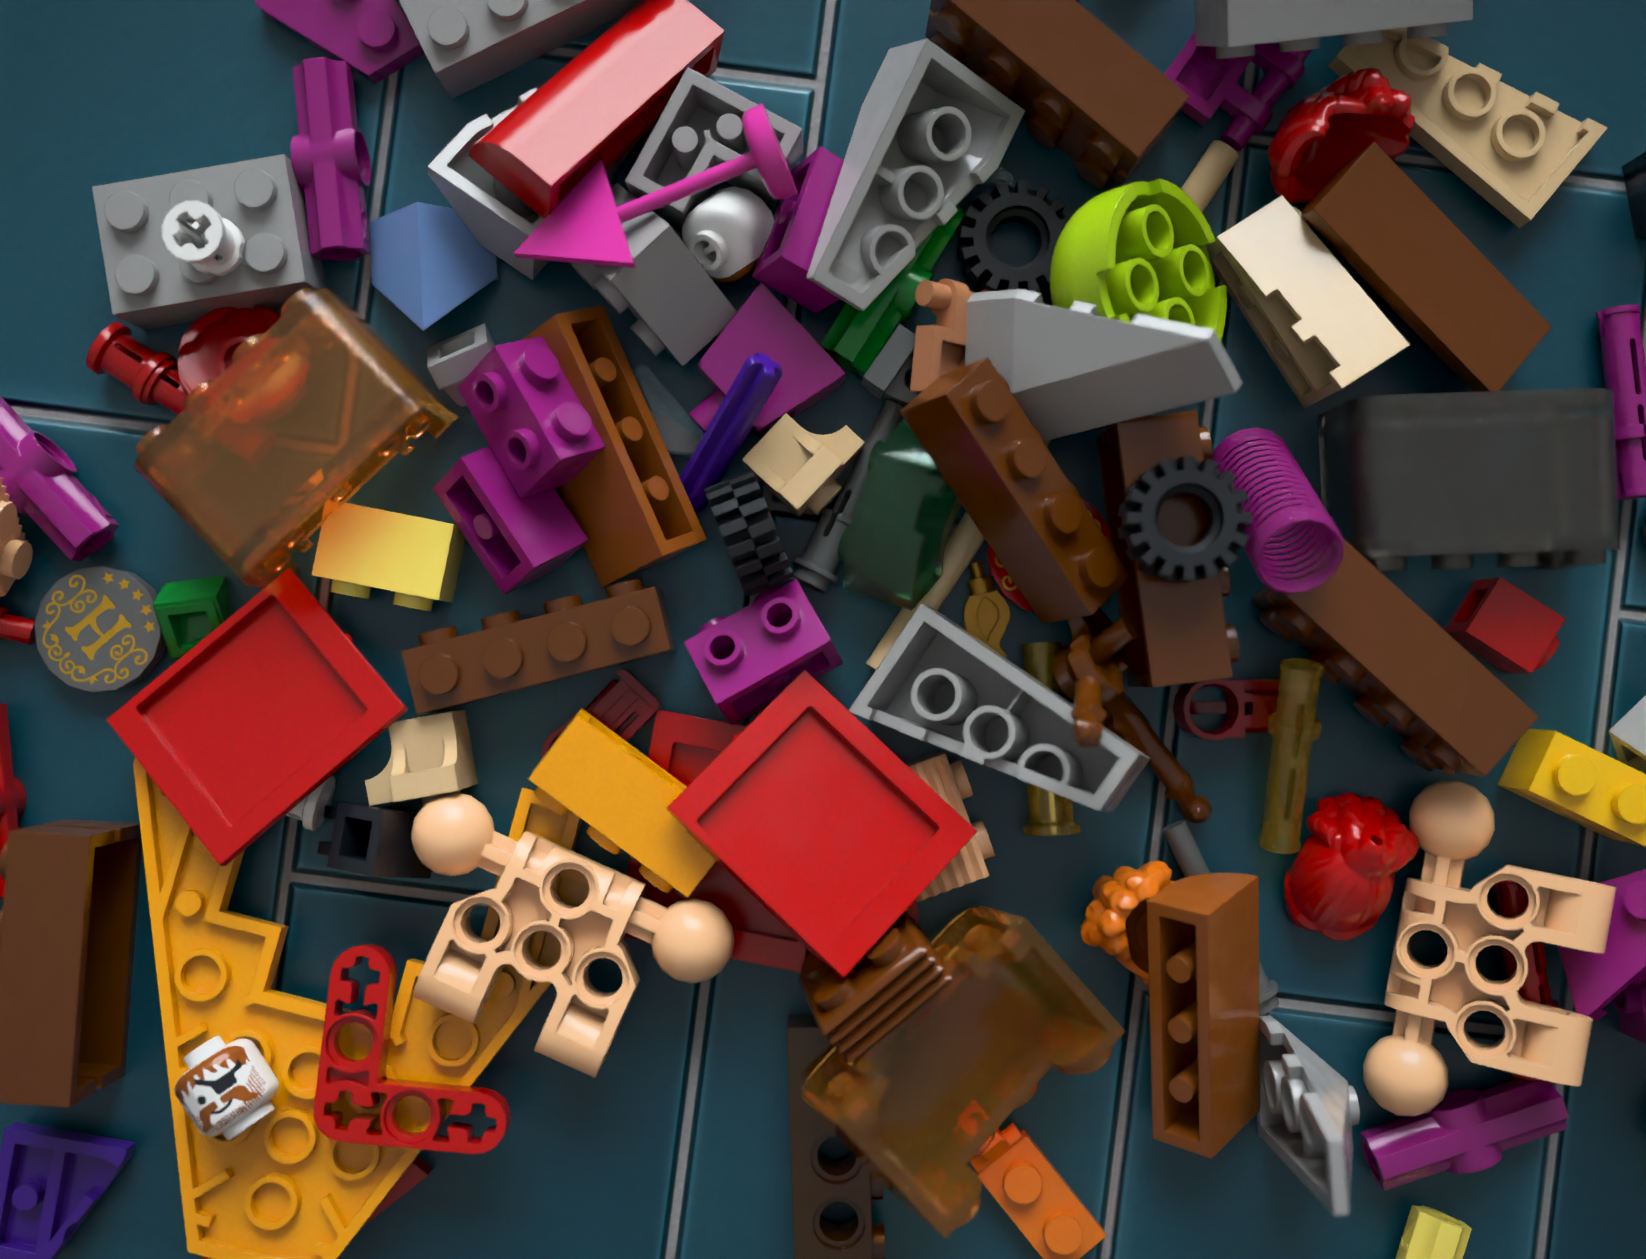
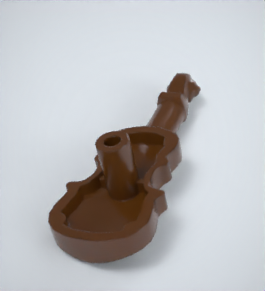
M1100 608L1093 615L1067 619L1073 641L1070 643L1071 652L1068 658L1076 674L1074 709L1071 711L1074 721L1073 739L1081 747L1099 746L1104 730L1101 722L1107 717V712L1102 708V701L1110 702L1123 693L1122 679H1124L1122 672L1130 667L1127 661L1129 656L1128 645L1138 639L1135 627L1127 618L1121 617L1113 623Z
M1071 640L1057 651L1053 659V672L1060 688L1074 702L1076 674L1068 658L1071 652L1070 643L1073 641ZM1123 691L1122 694L1110 702L1102 701V708L1107 712V717L1101 722L1103 726L1151 758L1147 764L1166 787L1165 795L1170 800L1178 801L1181 812L1188 821L1196 824L1207 821L1212 812L1211 804L1203 796H1196L1190 774L1186 773L1151 728L1146 716L1137 708L1130 697Z

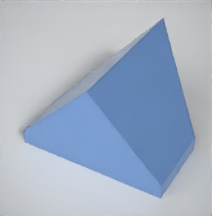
M415 202L369 222L372 285L422 331L492 281H500L499 258L479 244L453 208Z

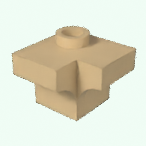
M785 413L742 459V462L748 471L753 470L757 480L800 518L808 509L818 515L838 495L843 487L835 480L858 457L864 448L865 442L847 425L832 434L818 435L810 433Z
M465 710L450 711L394 722L388 727L391 740L389 762L377 776L365 780L369 806L422 797L424 805L438 795L452 792L461 793V789L478 784Z

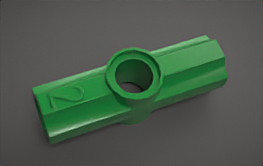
M958 205L956 206L958 211L945 225H938L915 249V257L865 310H857L849 304H845L820 344L837 364L850 372L864 376L894 333L900 321L906 322L918 305L915 299L916 288L923 280L932 281L934 277L933 268L963 222L966 212Z

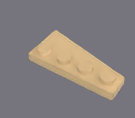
M1407 27L1384 30V42L1345 45L1328 67L1340 77L1351 72L1355 73L1361 69H1379L1382 75L1388 78L1391 89L1403 90L1406 94L1410 95L1412 101L1411 114L1415 116V122L1408 135L1518 228L1532 220L1607 130V127L1590 118L1580 122L1558 111L1557 108L1560 103L1538 92L1529 96L1499 81L1502 74L1481 63L1474 68L1448 55V46L1432 38L1407 39Z

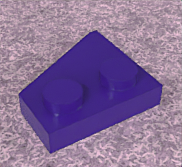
M15 1122L4 1128L0 1150V1259H57L134 1154L137 1142Z

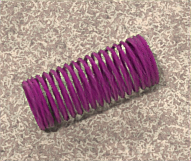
M1258 427L1241 429L1227 436L1214 449L1212 460L1218 462L1217 470L1222 473L1230 470L1238 478L1232 484L1237 491L1245 489L1249 498L1248 501L1242 503L1244 513L1252 512V524L1245 526L1243 533L1249 536L1245 550L1260 580L1274 591L1288 594L1307 592L1324 584L1337 571L1343 559L1344 541L1284 440L1273 431ZM1309 559L1308 561L1303 562V563H1301V564H1299V565H1297V566H1293V565H1296V564H1298V563H1300V562H1302V561H1305V560ZM1314 562H1316L1313 566H1311V567H1309V568H1307V569H1305V570H1302V571H1300V572H1297V571H1299V570H1301V569H1303V568H1306V567L1312 565ZM1316 571L1315 573L1310 574V575H1308V576H1306V577H1304V578H1301V579H1293V578H1300V577L1305 576V575H1307V574H1309V573H1311V572Z

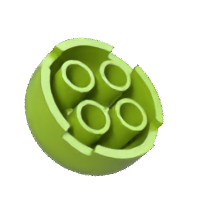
M1160 178L1150 182H1133L1095 196L1072 215L1064 226L1055 245L1050 267L1052 306L1070 309L1075 301L1095 304L1098 316L1130 323L1136 314H1142L1213 329L1221 341L1227 312L1226 285L1215 287L1213 269L1206 244L1216 242L1206 218L1195 202L1182 189Z

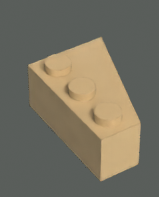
M1282 195L1215 238L1216 242L1211 243L1207 247L1212 268L1222 283L1226 285L1227 291L1304 409L1349 385L1410 345L1312 231L1311 225L1301 215V211L1296 207H1292Z

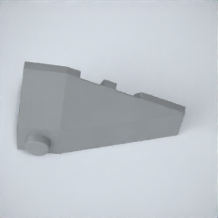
M1025 289L972 293L967 301L965 366L988 357L997 372L1005 378L1010 392L1033 427L1042 435L1044 441L1236 393L1242 384L1239 375L1213 329L1142 314H1136L1130 323L1098 316L1095 304L1075 301L1070 309L1043 304L1041 293Z

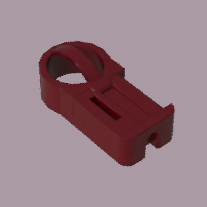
M619 669L615 671L621 678L619 682L613 679L584 710L629 742L652 719L657 710H660L661 700L651 690L644 687L639 682L640 679L632 671ZM574 713L563 726L548 736L543 744L541 759L577 713Z
M1215 679L1185 683L1180 687L1174 698L1173 712L1175 721L1181 730L1189 736L1210 741L1226 738H1243L1245 733H1286L1287 731L1288 735L1302 737L1309 732L1310 716L1308 714H1301L1300 703L1309 701V685L1301 679ZM1215 686L1221 690L1226 701H1191V699L1202 687ZM1190 714H1226V718L1221 726L1209 732L1197 727L1192 721Z

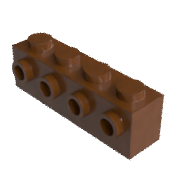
M988 357L941 375L900 411L1041 623L1093 615L1130 576L1116 555L1114 546L1103 535L1081 501L1079 492L1068 481L1049 452L1044 438L1033 427L1010 392L1007 381L997 372Z
M634 579L605 587L607 599L584 605L580 594L543 603L545 614L521 620L518 610L480 619L483 630L458 636L456 626L419 634V647L401 651L416 713H435L678 651L663 591L655 586L645 589L643 579Z

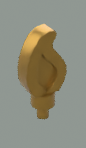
M982 561L971 563L970 568L973 579L967 580L970 596H968L963 608L965 629L1007 658L1006 653L1000 647V641L1009 624L1010 608L1002 595L997 590H994L992 576H985Z

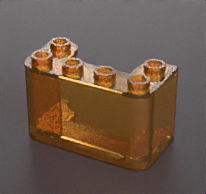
M304 288L292 295L280 311L282 317L267 332L255 334L245 340L232 356L234 363L216 380H207L193 389L185 399L184 406L186 409L168 426L161 425L147 433L136 447V452L139 456L135 461V470L248 586L265 588L288 568L296 573L300 567L291 559L292 550L302 553L308 551L314 545L308 538L398 452L407 456L415 448L408 440L409 437L415 439L427 430L433 437L437 438L458 418V415L356 309L327 288L312 291L310 288Z
M974 906L963 911L931 942L952 974L950 984L856 1062L847 1063L843 1053H838L836 1047H834L811 1072L801 1091L803 1101L907 1210L945 1238L955 1228L967 1223L978 1210L982 1181L966 1164L971 1158L980 1155L991 1145L995 1137V1130L1015 1108L1021 1107L1033 1097L1038 1088V1081L1050 1068L1069 1075L1092 1073L1106 1063L1111 1055L1112 1046L1125 1032L1026 918L984 906Z

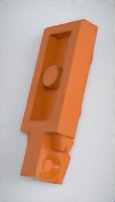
M980 1104L960 1119V1122L964 1125L962 1127L963 1131L978 1149L976 1153L968 1158L975 1168L977 1177L1043 1259H1079L1107 1237L1098 1221L1024 1129L1020 1131L1012 1123L1001 1132Z

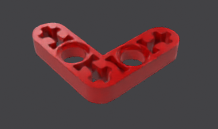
M362 944L342 952L334 961L329 980L313 1107L314 1121L319 1131L329 1139L348 1143L466 1154L485 1153L495 1148L507 1134L512 1121L511 1108L507 1100L497 1091L484 1087L385 1078L397 981L396 963L386 949L375 944ZM363 956L369 958V969L380 972L379 981L367 985L363 1006L376 1003L378 1005L377 1014L365 1009L343 1012V1002L352 1004L358 1001L359 980L349 978V968L360 965L363 961ZM357 1022L365 1025L373 1036L372 1050L364 1059L355 1060L347 1057L339 1046L340 1032L348 1023ZM349 1091L352 1092L353 1104L373 1107L380 1102L379 1093H386L387 1098L380 1113L382 1130L374 1128L379 1116L377 1114H359L350 1121L349 1125L343 1124V1113L332 1110V1103L343 1098L346 1092ZM416 1096L427 1102L431 1110V1121L429 1126L422 1132L412 1133L399 1125L396 1119V1109L398 1103L404 1097ZM445 1099H452L454 1101L449 1114L454 1115L470 1114L476 1108L477 1103L485 1105L486 1116L496 1118V1126H490L483 1136L479 1138L474 1136L472 1124L453 1122L447 1127L448 1136L440 1135L439 1132L446 1117Z

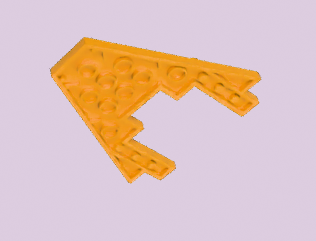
M135 757L133 768L187 1250L189 1253L212 1259H338L423 1149L339 1142L327 1138L319 1131L314 1121L313 1107L327 1003L271 989L289 926L228 910L245 850L226 866L219 865L168 798L161 794L160 788ZM522 788L508 837L519 841L522 835L529 831L574 851L582 819L570 810L565 816L554 812L535 796V790ZM567 869L561 873L557 880V894L562 901L573 906L581 905L585 902L590 888L589 882L583 873L575 869ZM497 876L494 888L497 887L501 877ZM490 905L480 937L488 940L495 938L501 925L499 914ZM543 930L536 931L530 939V954L536 962L545 966L557 964L562 950L561 943L554 934ZM414 958L407 960L392 1013L385 1078L473 1086L552 984L550 981L538 982L529 980L518 973L513 965L506 964L477 1022L473 1024L413 997V991L425 961ZM343 1008V1012L352 1011L350 1009ZM357 1022L348 1023L340 1032L339 1046L347 1057L355 1060L364 1059L372 1050L373 1036L365 1025ZM218 1035L225 1045L238 1039H249L255 1043L280 1084L276 1096L271 1099L276 1109L230 1141H227L223 1133L213 1137L202 1135L174 1091L178 1079L189 1070L183 1058ZM347 1091L343 1098L332 1103V1110L343 1113V1124L349 1125L350 1121L359 1114H377L379 1116L374 1128L382 1130L380 1113L387 1094L379 1093L380 1102L373 1107L353 1104L352 1092ZM407 1096L398 1103L396 1119L399 1125L406 1131L412 1133L422 1132L430 1124L431 1110L427 1102L422 1098ZM445 1099V1120L450 1115L449 1112L454 1103L452 1099Z

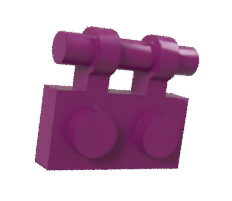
M1194 31L1164 75L1190 96L1181 111L1205 127L1218 107L1230 114L1232 121L1221 135V140L1234 150L1241 151L1252 135L1261 134L1273 116L1270 109L1283 91L1295 87L1305 72L1303 63L1312 50L1279 52V44L1272 42L1255 44V55L1216 59L1215 47L1195 46ZM1250 62L1259 66L1264 73V76L1252 93L1236 84V81Z

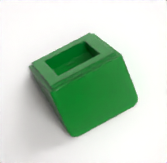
M225 576L166 583L152 604L171 659L181 658L232 615L229 588Z

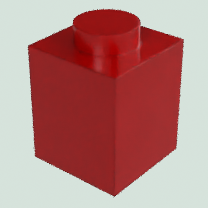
M1496 577L1475 580L1444 630L1460 645L1504 673L1532 674L1534 669L1537 670L1543 667L1554 655L1559 645V638L1556 637V634L1566 618L1503 578Z

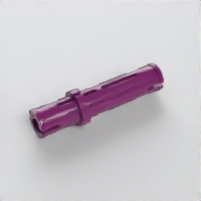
M1621 305L1596 312V320L1601 341L1603 374L1609 410L1610 429L1604 431L1605 444L1612 445L1616 471L1617 500L1646 498V363L1641 336L1640 305Z

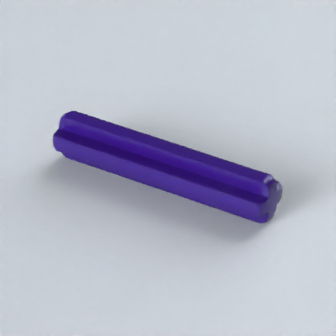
M758 352L746 359L680 475L681 482L696 514L698 511H702L708 503L704 489L720 483L782 377L781 366L771 360L766 354Z

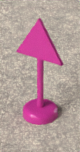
M763 103L748 109L742 116V127L751 152L618 207L604 163L600 159L513 254L516 258L636 268L622 223L755 168L758 169L768 193L775 199H786L798 194L785 156Z

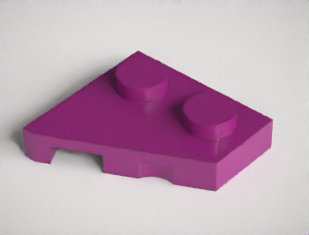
M254 0L267 18L287 26L303 36L309 44L327 55L335 56L341 61H346L353 71L374 84L425 54L408 18L396 0Z
M1646 869L1600 882V884L1616 887L1605 953H1594L1557 945L1576 1013L1591 1017L1593 1022L1600 1020L1607 1013L1603 1008L1631 983L1639 986L1646 979Z

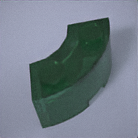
M902 419L894 428L886 441L878 440L870 452L868 476L859 496L852 524L845 529L838 546V557L840 561L845 562V590L912 611L942 576L944 552L949 533L962 504L905 419Z

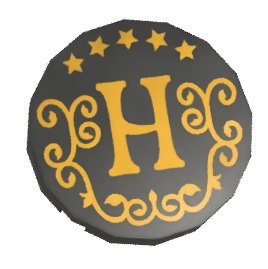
M108 566L80 568L57 580L41 600L34 623L37 650L48 670L68 686L89 692L123 690L147 678L163 658L166 647L152 606L158 595L156 590L137 574Z

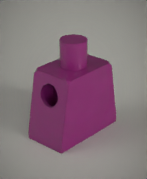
M763 283L752 292L697 365L701 375L715 389L688 414L704 433L748 357L754 356L758 352L768 355L771 360L778 363L782 368L781 379L751 428L759 438L764 437L785 413L793 419L838 390L845 382V372Z

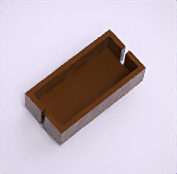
M931 0V12L928 16L925 36L1024 109L1023 118L1027 120L1025 125L1031 135L1049 148H1054L1057 145L1075 160L1074 167L1079 175L1097 188L1106 186L1112 190L1123 186L1164 138L1175 121L1174 119L1190 97L1075 0Z
M1197 410L1140 417L1114 423L1107 428V431L1101 433L1095 441L1106 523L1111 532L1115 553L1130 575L1116 590L1119 619L1121 617L1127 618L1138 633V639L1128 645L1129 656L1127 661L1130 665L1126 669L1128 686L1153 688L1233 677L1231 663L1237 662L1239 659V642L1234 625L1225 622L1222 597H1228L1230 593L1228 567L1220 569L1216 575L1186 583L1160 581L1161 577L1157 575L1148 576L1139 570L1142 565L1136 559L1132 561L1124 552L1129 549L1125 539H1119L1117 529L1122 526V517L1117 516L1120 504L1124 503L1127 497L1124 493L1141 474L1170 458L1171 460H1176L1182 456H1195L1196 461H1203L1207 458L1212 460V443L1209 431L1206 426L1199 427ZM1177 494L1170 496L1162 504L1158 515V524L1161 533L1169 542L1181 547H1190L1197 544L1206 534L1208 514L1205 507L1196 498L1186 494Z
M1343 539V559L1337 571L1324 584L1307 592L1293 594L1274 591L1265 584L1251 599L1264 611L1259 616V619L1272 633L1286 642L1294 638L1311 654L1306 659L1308 665L1329 683L1337 685L1341 681L1358 697L1353 702L1355 708L1376 726L1384 728L1388 724L1405 740L1400 746L1402 751L1427 771H1432L1436 768L1444 770L1451 775H1456L1460 770L1462 773L1485 777L1539 718L1534 711L1345 539ZM1307 559V560H1305V561H1302V562H1300V563H1298V564H1296V565H1293V566H1297V565H1299V564H1301V563H1303V562L1308 561L1309 559ZM1314 562L1312 565H1310V566H1308V567H1306V568H1303V569H1301V570H1299V571H1297V572H1300V571H1302V570H1305V569H1307V568L1313 566L1316 562ZM1316 571L1311 572V573H1309V574H1307V575H1305V576H1302V577H1300V578H1293V579H1301V578H1304V577H1306V576H1308V575H1310V574L1315 573Z
M64 819L44 823L43 825L9 830L8 841L5 843L0 854V874L5 879L3 908L0 910V1103L70 1108L96 1093V1089H103L125 1076L142 852L140 823Z

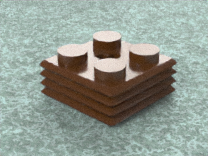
M905 910L843 979L823 960L810 953L802 964V973L799 974L798 982L821 1034L827 1036L830 1044H835L838 1053H843L846 1062L849 1063L860 1059L948 986L951 982L952 974L922 928L916 924L915 920Z

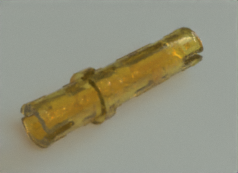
M1289 658L1280 662L1281 675L1277 708L1275 713L1269 715L1267 731L1273 735L1259 843L1265 850L1280 854H1292L1300 850V834L1307 793L1312 741L1320 738L1321 721L1316 718L1320 679L1323 675L1324 667L1316 661L1300 658Z

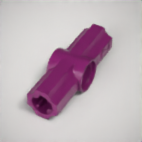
M326 57L303 59L300 65L292 67L299 135L292 137L290 149L295 178L300 189L305 193L310 254L317 260L335 262L360 260V257L370 254L364 187L370 185L372 175L367 143L363 133L358 129L353 71L346 61H337Z
M0 396V477L3 478L2 485L7 486L5 493L10 494L9 501L13 502L18 512L29 515L71 561L80 562L89 555L99 552L114 538V533L120 525L74 476L77 473V468L68 455L42 433L32 431Z
M1516 1079L1481 1092L1475 1089L1448 1091L1445 1093L1443 1100L1431 1112L1416 1117L1407 1116L1359 1132L1361 1137L1360 1146L1376 1183L1385 1191L1444 1170L1457 1174L1485 1170L1501 1160L1503 1156L1501 1151L1566 1130V1120L1569 1116L1562 1096L1557 1092L1552 1082Z

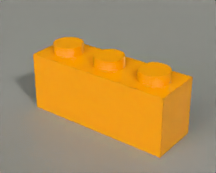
M582 707L528 778V780L538 786L534 794L543 804L563 816L569 810L590 825L586 832L598 845L615 855L621 849L626 851L642 863L639 868L641 875L665 893H670L675 888L688 897L716 862L687 833L686 828L666 810L687 786Z

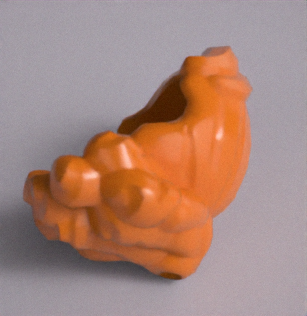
M1158 860L1141 865L1137 870L1129 866H1121L1115 870L1113 876L1102 875L1092 887L1094 899L1086 908L1085 921L1080 928V935L1085 944L1093 947L1100 946L1107 954L1115 956L1120 964L1139 976L1141 982L1145 985H1149L1147 900L1174 882L1170 880L1172 869L1165 862Z

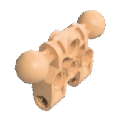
M1439 781L1426 786L1414 798L1409 810V830L1418 837L1419 847L1425 854L1420 879L1406 877L1384 998L1386 1006L1396 1009L1392 1035L1380 1038L1368 1050L1363 1062V1081L1369 1095L1381 1108L1398 1116L1411 1117L1431 1112L1443 1100L1449 1086L1448 1068L1441 1053L1432 1045L1436 1020L1446 1022L1448 1030L1471 1063L1554 1083L1580 1086L1593 1019L1573 1011L1528 1001L1520 996L1518 990L1524 984L1528 974V960L1525 949L1530 943L1539 941L1583 951L1605 953L1616 887L1509 864L1476 883L1472 889L1460 887L1465 860L1477 856L1490 843L1495 830L1494 812L1488 799L1474 786L1464 782ZM1502 880L1517 882L1525 888L1529 896L1528 905L1519 915L1513 917L1502 916L1496 913L1488 902L1489 889L1495 883ZM1421 930H1431L1438 933L1446 942L1447 957L1435 965H1426L1419 962L1410 950L1412 935ZM1491 945L1502 946L1514 955L1517 961L1516 970L1509 978L1492 980L1480 972L1476 961L1478 953L1483 948ZM1477 1011L1494 1013L1502 1020L1505 1026L1504 1035L1497 1042L1491 1044L1477 1042L1468 1034L1465 1028L1466 1018Z
M457 792L438 795L425 803L414 818L411 831L413 850L421 863L434 873L452 877L468 874L479 867L501 878L496 888L451 904L416 982L413 997L475 1024L482 1014L506 964L513 965L518 973L529 980L538 982L550 981L556 988L557 996L534 1051L591 1077L596 1078L640 981L629 947L623 940L626 933L651 944L653 957L661 970L677 981L691 984L708 981L722 972L731 959L735 942L732 925L724 912L711 902L693 898L677 901L668 908L642 897L646 887L645 883L529 831H526L519 841L496 832L493 819L486 807L470 795ZM567 869L580 871L589 882L590 890L588 897L581 905L573 906L566 904L557 894V880L561 873ZM480 903L490 905L496 909L500 916V929L494 939L480 938L471 928V912ZM536 931L551 932L561 943L562 952L556 965H541L531 956L529 943ZM608 958L618 964L622 970L623 977L619 989L613 992H602L593 987L588 975L589 967L593 960Z

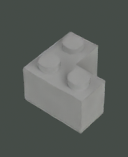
M687 67L625 180L629 193L635 198H640L751 152L741 121L745 111L757 106V104ZM766 109L791 171L803 154V129ZM757 168L726 180V182L733 186L750 190L772 207H774L778 200L768 193ZM714 186L653 210V212L682 228L687 214L708 198Z
M618 183L611 188L617 207L637 199ZM651 211L622 223L636 268L569 263L594 291L597 289L619 314L626 308L633 313L638 320L630 329L654 356H657L662 350H666L679 364L684 366L728 325L737 311L673 228Z

